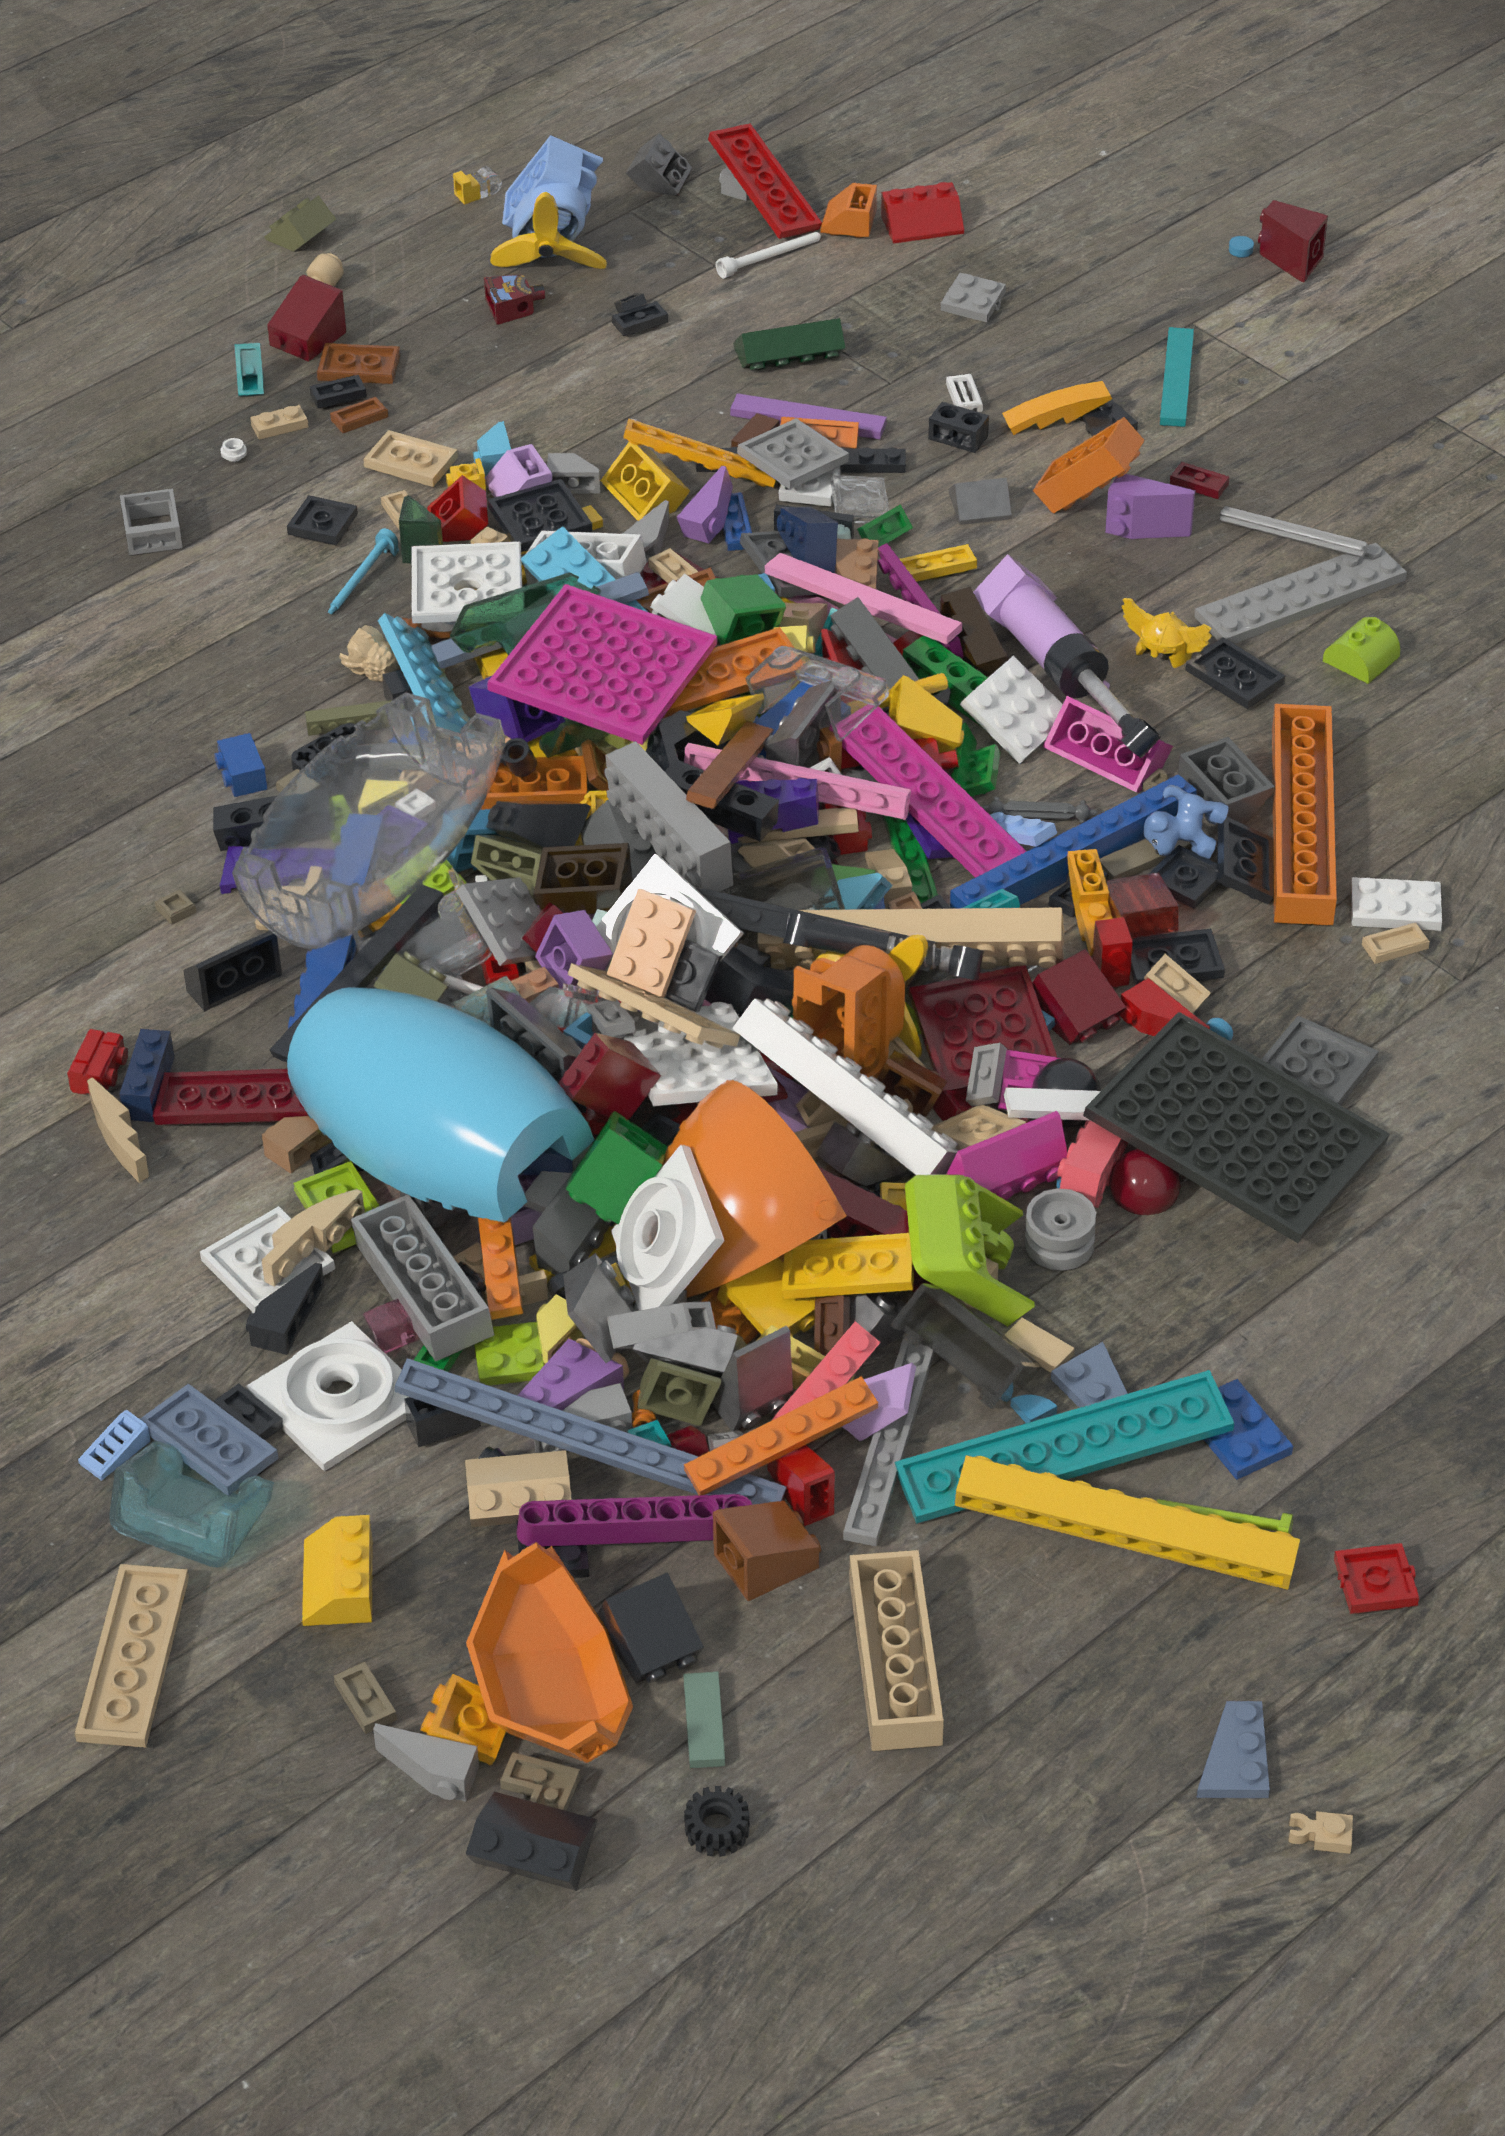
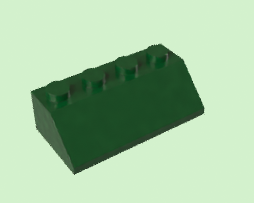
M840 318L742 333L733 343L742 368L750 367L751 371L765 369V365L775 363V367L786 366L790 364V361L798 359L800 363L814 361V357L824 356V359L839 357V353L846 348Z

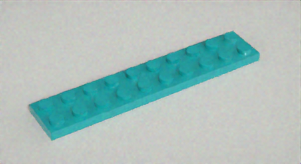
M1207 1370L902 1459L894 1463L898 1479L915 1522L918 1524L966 1509L955 1506L956 1489L966 1455L971 1457L984 1456L995 1463L1003 1465L1016 1464L1022 1466L1027 1471L1039 1474L1044 1472L1052 1473L1059 1479L1067 1480L1233 1431L1234 1421L1211 1371Z

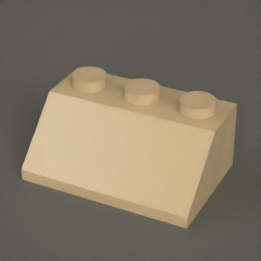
M566 1450L465 1460L471 1528L516 1523L519 1517V1509L523 1504L530 1501L571 1500Z

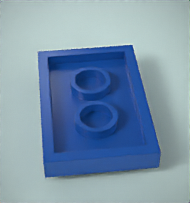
M1238 1379L1218 1387L1234 1421V1430L1203 1440L1236 1480L1292 1455L1293 1445Z

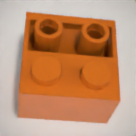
M852 183L832 198L827 205L821 233L850 235L857 238L869 237L877 210V185Z

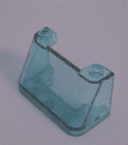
M157 1440L115 1469L109 1519L112 1527L117 1532L215 1568L222 1567L234 1557L269 1504L274 1484L270 1480L251 1476L240 1484L238 1494L232 1493L227 1496L216 1486L182 1475L183 1459L180 1452L173 1446Z

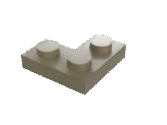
M512 1752L500 1783L501 1789L531 1796L529 1801L567 1811L581 1777L580 1769Z

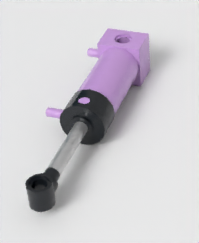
M1007 554L973 592L980 606L991 618L1007 628L1017 638L1065 696L1083 698L1091 694L1122 729L1123 737L1121 741L1134 754L1143 758L1159 741L1161 735L1142 718H1134L1109 690L1110 684L1105 681L1109 670L1108 659L1088 636L1084 635L1054 602L1057 597L1043 581Z

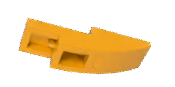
M1097 849L1068 851L1069 877L1081 940L1086 941L1089 955L1092 956L1095 921L1113 919L1108 904L1109 891Z

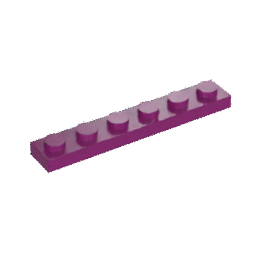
M888 543L878 547L880 559L877 562L879 568L884 575L888 573L893 588L896 591L900 589L903 600L940 614ZM958 636L954 637L948 644L939 642L956 656H959L961 659L964 658Z

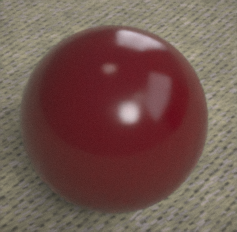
M1140 1149L1132 1150L1123 1155L1114 1165L1110 1175V1191L1114 1201L1121 1208L1133 1214L1155 1215L1162 1213L1174 1205L1180 1192L1181 1180L1179 1173Z

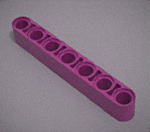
M739 1494L530 1501L523 1504L519 1509L516 1535L518 1540L526 1546H531L536 1542L541 1546L713 1540L714 1511L752 1505V1502L747 1497Z

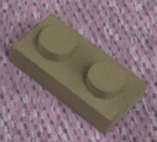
M366 1662L333 1676L335 1686L365 1734L373 1731L375 1723L387 1725L397 1720L396 1710Z

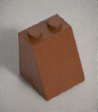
M785 1501L724 1508L713 1512L714 1556L747 1601H751L819 1568L821 1546L817 1537L807 1532L799 1513L792 1511Z

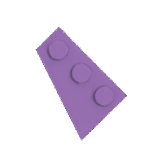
M568 1338L517 1396L563 1411L590 1390L621 1383L624 1391L623 1365L613 1360L605 1363L597 1352Z

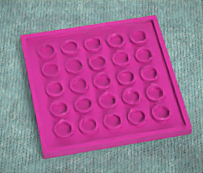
M565 584L488 680V691L643 745L715 648L717 636Z

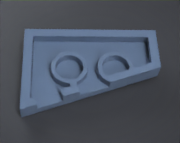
M1103 1342L1051 1371V1380L1079 1408L1128 1394Z
M1226 1701L1198 1786L1197 1798H1269L1270 1788L1262 1701Z

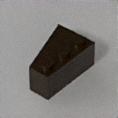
M971 587L941 595L940 614L962 623V631L957 635L960 639L964 655L962 660L989 678L1009 658Z

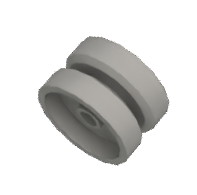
M1056 1188L1043 1191L1035 1196L1027 1206L1025 1248L1029 1257L1040 1266L1050 1270L1061 1271L1077 1268L1087 1262L1094 1252L1096 1210L1092 1202L1083 1194L1071 1189Z

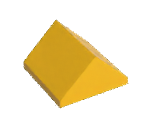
M763 693L719 700L686 716L687 722L716 745H720L732 739L746 721L754 722L765 698Z

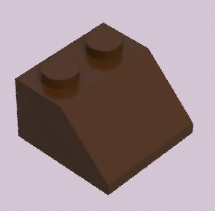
M896 1050L890 1055L877 1078L885 1086L883 1090L885 1093L891 1096L897 1095L903 1100L908 1098L913 1106V1113L915 1115L920 1114L927 1118L948 1082L936 1071L921 1066L909 1055L901 1054Z

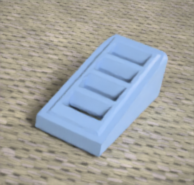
M125 1410L78 1459L79 1464L102 1481L151 1441L148 1426L131 1412ZM121 1439L124 1442L121 1444L118 1440ZM110 1448L114 1451V1453L111 1454L107 1451V1449ZM100 1456L106 1462L101 1464L96 1458Z

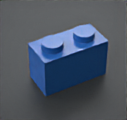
M248 733L218 740L219 752L214 753L215 762L218 770L223 769L222 778L224 785L231 788L234 797L267 790L265 767L251 734Z

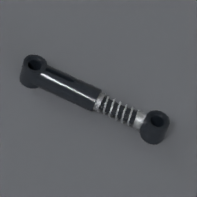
M794 913L788 914L783 943L841 954H846L853 948L861 945L874 946L889 954L894 947L903 941L902 938L897 940L896 937H891V932L841 924ZM934 944L932 947L928 946V951L922 964L925 967L932 965L934 969L939 967L942 971L947 970L948 975L978 981L984 950L954 945L953 948L945 946L936 948Z

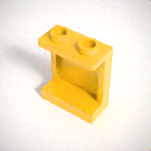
M779 1258L721 1285L717 1294L718 1300L724 1306L733 1302L761 1335L771 1325L778 1329L787 1326L792 1337L798 1331L806 1332L815 1325L814 1297L783 1298L781 1290L784 1263Z

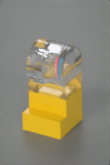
M488 166L482 167L476 173L465 175L462 171L453 173L454 194L464 205L493 195L502 187V179Z

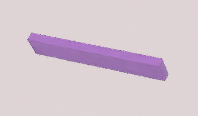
M743 394L736 395L730 408V416L751 419L756 413L779 420V424H781V417L859 422L858 436L881 439L887 424V417Z

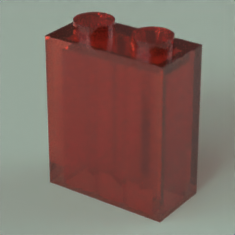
M1159 873L1106 880L1109 891L1108 904L1112 918H1125L1131 938L1179 931L1178 904Z

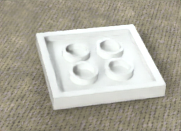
M1014 656L971 692L960 704L1019 764L1045 742L1063 705Z
M279 1206L200 1251L201 1261L253 1313H255L263 1299L314 1263L322 1264L323 1276L335 1269L334 1260L326 1252L315 1247L308 1257L303 1258L293 1268L291 1274L283 1278L275 1287L264 1282L261 1260L274 1248L272 1234L291 1219Z

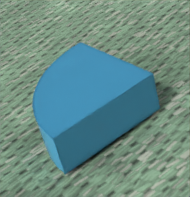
M1021 1395L1011 1399V1407L1025 1423L1057 1414V1405L1041 1396Z

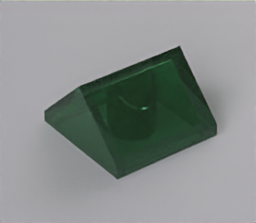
M409 495L405 496L399 517L402 563L412 564L413 546L443 545L441 520Z

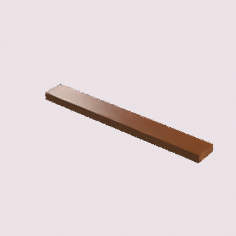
M746 721L689 788L686 800L707 808H715L762 751L768 737L773 735L774 729Z

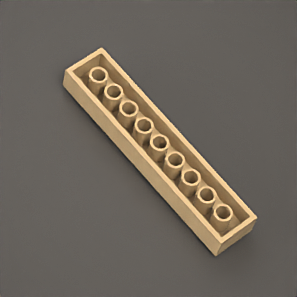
M1062 908L799 910L908 936L923 935L926 940L935 941L936 948H941V946L953 948L954 945L984 950L981 968L992 969L996 966L1015 967L1025 964L1026 966L1039 965L1042 968H1050L1064 960ZM758 932L757 944L759 951L771 955V968L784 970L786 967L800 966L810 970L811 964L822 953L827 952L826 950L783 943L784 938Z

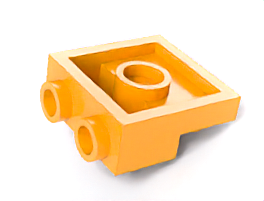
M452 1674L446 1685L439 1683L431 1700V1703L437 1705L434 1713L428 1711L420 1731L426 1733L425 1735L477 1746L478 1759L488 1765H492L497 1757L506 1731L489 1720L479 1685Z

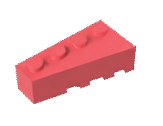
M1086 1120L1085 1127L1079 1129L1076 1142L1071 1143L1067 1158H1062L1057 1173V1176L1062 1177L1059 1189H1071L1081 1193L1092 1202L1094 1208H1099L1103 1200L1105 1187L1110 1184L1112 1169L1123 1156L1128 1142L1091 1120Z

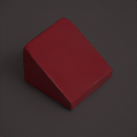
M942 1090L933 1106V1110L942 1121H945L976 1106H971L966 1101L967 1093L964 1091Z
M691 1425L666 1435L671 1443V1448L698 1457L709 1452L705 1434Z

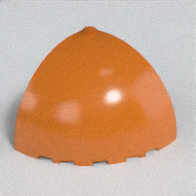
M734 1080L725 1081L697 1104V1108L680 1125V1130L674 1138L672 1145L668 1146L662 1165L663 1167L681 1144L691 1148L725 1240L684 1289L687 1291V1298L719 1287L771 1262L846 1217L844 1210L822 1172L791 1128L762 1097L746 1085Z

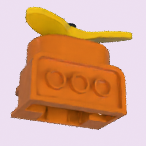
M919 934L911 935L894 947L889 954L869 945L857 946L846 954L827 951L816 958L811 964L810 970L796 966L794 968V992L792 999L793 1018L797 1021L800 1019L814 1029L813 1036L821 1040L824 1038L837 1047V1055L845 1059L848 1057L862 1068L859 1072L867 1077L877 1078L888 1060L889 1044L897 1037L907 1045L917 1058H920L922 1055L921 1042L905 1004V981L917 972L928 951L926 938Z

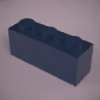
M140 1029L120 1091L121 1103L129 1110L130 1120L154 1122L153 1114L164 1073L170 1072L175 1057L171 1031Z

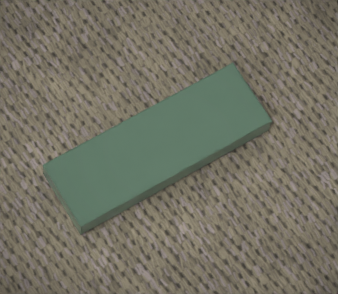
M719 1673L683 1674L690 1768L725 1766Z

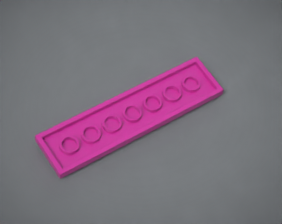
M873 700L830 725L829 730L839 737L842 741V747L879 783L911 790L909 813L975 878L1027 852Z

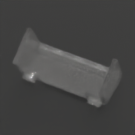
M787 646L776 648L771 655L745 678L751 695L760 693L764 695L765 699L758 711L759 714H763L797 681H803L804 683L816 686L832 680L833 686L839 692L825 704V708L836 740L840 742L870 715L890 693L887 682L882 677Z
M451 868L448 870L455 890L440 900L438 904L440 918L419 929L401 948L399 953L404 955L405 951L421 960L420 966L428 969L433 967L443 974L456 978L486 961L492 955V952L456 892L465 883L457 872ZM354 923L350 925L358 951H360L371 938L367 939ZM384 967V968L381 970V972L374 978L375 982H376L377 979L380 977V975L382 974V972L385 970L386 967Z

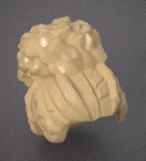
M364 625L362 628H359L347 645L349 655L340 653L339 656L341 663L345 667L351 669L355 674H365L372 681L383 682L382 674L401 669L389 643L372 626Z

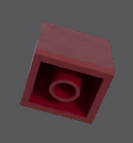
M1273 200L1267 208L1262 210L1260 215L1262 230L1258 236V243L1260 244L1259 254L1297 280L1305 282L1324 257L1328 215Z
M304 274L301 275L267 324L270 346L310 362L323 351L325 343H334L347 332L343 290Z
M1086 949L1039 973L1032 982L1041 1010L1055 1018V1026L1052 1030L1069 1045L1079 1040L1085 1043L1097 1034V1030L1103 1027L1105 1030L1114 1027L1120 1022L1119 1016L1126 1008Z
M594 1033L558 1084L564 1089L571 1100L608 1118L616 1111L629 1120L662 1075L634 1043Z

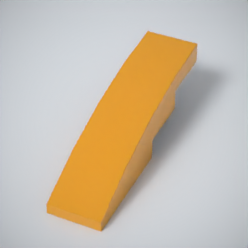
M1098 381L1047 393L1026 401L1002 414L1011 432L1015 435L1037 423L1040 430L1061 418H1064L1066 424L1112 400V397L1104 382Z

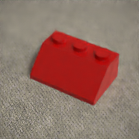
M940 182L928 186L918 185L913 188L892 189L881 192V218L893 244L964 234L959 195L952 182Z

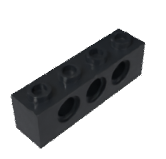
M675 760L665 770V773L686 795L689 788L704 772L702 769L679 760ZM737 783L731 787L715 808L711 809L695 804L712 823L759 842L764 839L778 821V799Z
M326 787L213 807V832L220 851L228 850V846L247 847L333 831V806Z

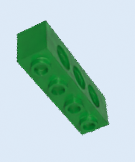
M924 635L903 649L902 657L919 680L944 673L951 691L948 704L981 726L960 704L988 677L943 647L939 642Z

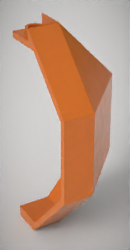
M536 1542L515 1556L504 1550L466 1641L489 1720L513 1736L589 1763L618 1744L633 1708L609 1632L552 1546L545 1549Z

